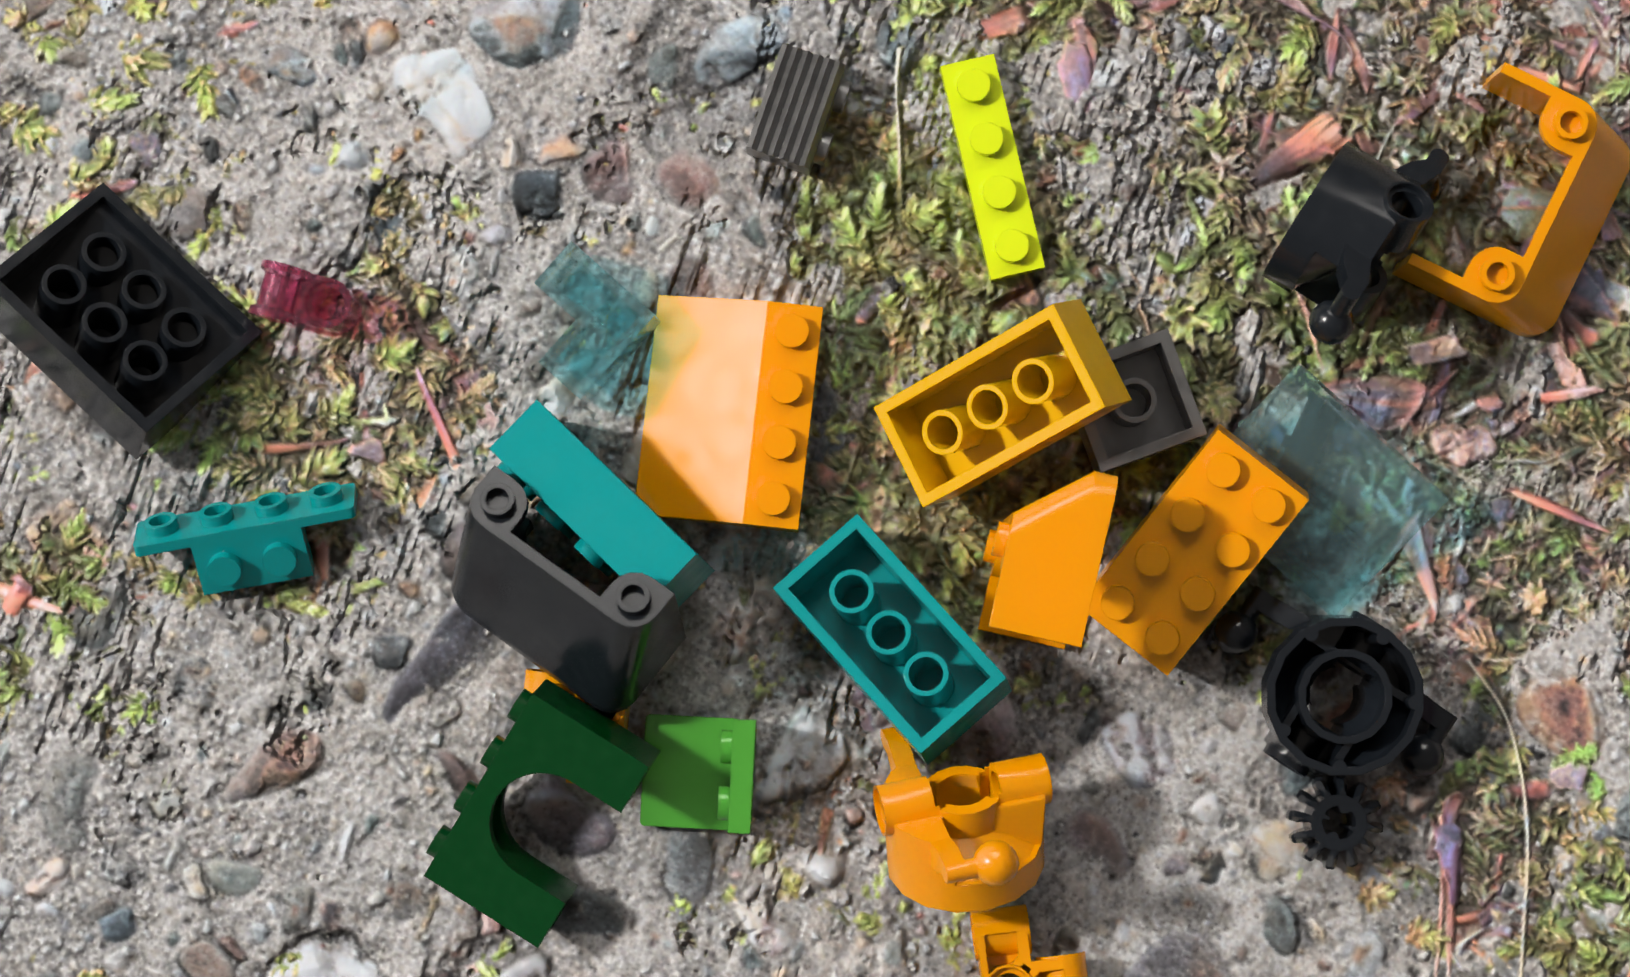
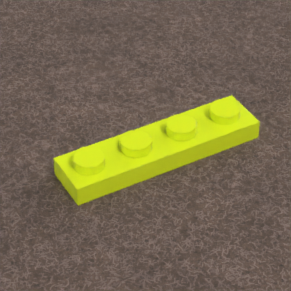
M994 54L940 66L941 79L990 282L1044 270V260Z

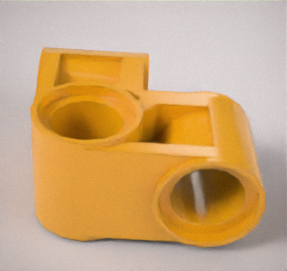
M1026 904L970 912L975 959L978 961L980 977H999L1005 973H1013L1018 977H1088L1085 951L1031 959L1032 942Z

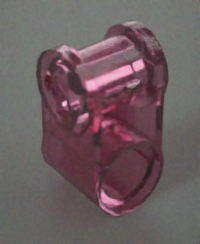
M262 260L261 269L265 271L257 303L250 305L249 314L290 326L300 325L331 334L349 332L358 324L362 316V304L360 298L352 289L335 279L312 274L295 266L272 260ZM341 293L344 298L342 313L335 319L324 320L321 314L323 300L330 294Z

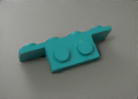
M326 482L316 485L305 492L288 495L281 492H271L259 496L255 501L233 505L227 502H216L203 507L200 511L178 515L172 512L157 513L137 524L133 543L134 551L137 557L191 548L204 596L314 576L315 564L305 527L354 518L357 512L358 498L355 483L340 485L336 482Z

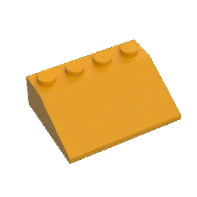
M658 295L636 495L659 517L799 533L823 307L761 300Z

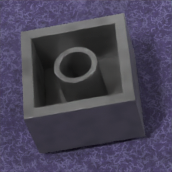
M1168 328L1107 350L1132 400L1079 429L1093 471L1107 473L1197 440L1207 434Z

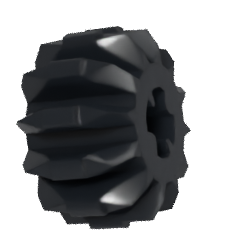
M1346 775L1334 776L1331 791L1323 777L1316 776L1312 778V787L1316 797L1313 798L1308 792L1298 789L1294 793V797L1306 806L1304 813L1296 810H1288L1286 813L1288 820L1303 822V828L1294 830L1289 834L1290 841L1292 843H1302L1310 839L1303 850L1302 857L1307 861H1312L1323 850V867L1331 870L1337 864L1339 852L1343 861L1349 867H1354L1358 864V858L1353 847L1357 846L1362 851L1372 854L1376 847L1371 841L1364 838L1366 830L1381 833L1384 827L1382 823L1367 821V815L1375 813L1381 808L1379 801L1368 800L1360 804L1359 802L1366 794L1368 787L1363 782H1357L1347 792L1348 782ZM1330 808L1335 812L1346 814L1347 823L1339 824V826L1344 828L1343 832L1339 835L1334 831L1323 829L1322 821L1323 819H1330L1325 814Z

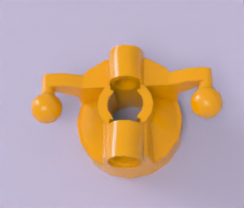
M894 727L881 729V741L887 753L891 772L884 784L873 787V802L880 831L883 836H886L889 878L904 896L925 907L959 913L986 911L1016 901L1035 886L1044 868L1045 804L1051 803L1053 796L1049 768L1042 753L991 762L984 769L967 765L953 766L937 771L927 779L926 776H921L910 745Z

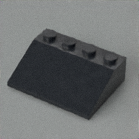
M104 183L99 185L0 265V332L136 460L173 429L252 347L263 333Z

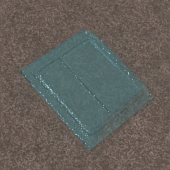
M1300 362L1246 419L1239 421L1238 427L1232 432V434L1308 492L1309 501L1264 556L1328 615H1337L1388 562L1393 561L1394 555L1449 500L1447 495Z

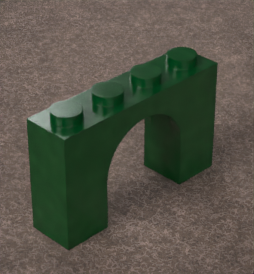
M548 679L533 693L524 689L512 706L507 718L515 722L506 739L497 734L487 748L480 764L488 769L479 784L470 780L459 795L453 809L461 814L452 829L444 824L432 840L426 853L434 859L424 874L429 880L537 948L553 928L578 885L527 853L515 841L508 829L504 814V800L509 784L520 777L530 774L546 773L557 775L573 782L621 813L636 793L661 752L653 745Z

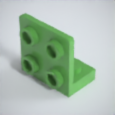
M661 714L647 715L645 719L644 740L661 752L642 781L640 823L643 826L728 830L727 833L750 834L752 831L757 719Z

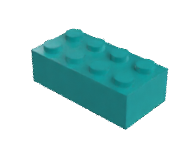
M538 400L489 448L502 461L497 467L524 488L527 499L531 502L537 496L541 499L534 508L558 531L560 530L569 539L577 534L580 539L574 547L606 576L610 577L614 572L619 576L630 572L648 575L675 594L679 608L715 571Z
M858 514L773 587L782 603L927 765L1012 691L1006 676Z

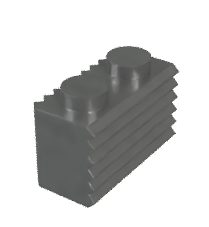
M782 43L746 146L747 155L808 176L814 163L824 166L834 134L825 131L831 112L834 111L842 114L852 86V82L843 79L845 64Z

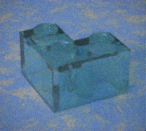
M571 241L534 282L545 294L575 319L572 325L540 359L539 363L588 405L661 321Z

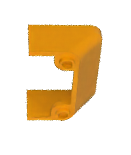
M1504 62L1486 79L1482 88L1540 116L1538 125L1543 142L1550 149L1570 158L1523 257L1502 247H1489L1477 253L1470 260L1461 277L1411 253L1396 264L1392 274L1518 336L1534 337L1548 331L1556 323L1630 170V150L1624 140L1587 102Z
M1094 471L1013 512L1003 522L999 521L997 530H989L983 562L992 563L978 630L1060 649H1065L1066 644L1081 648L1115 501L1118 476Z

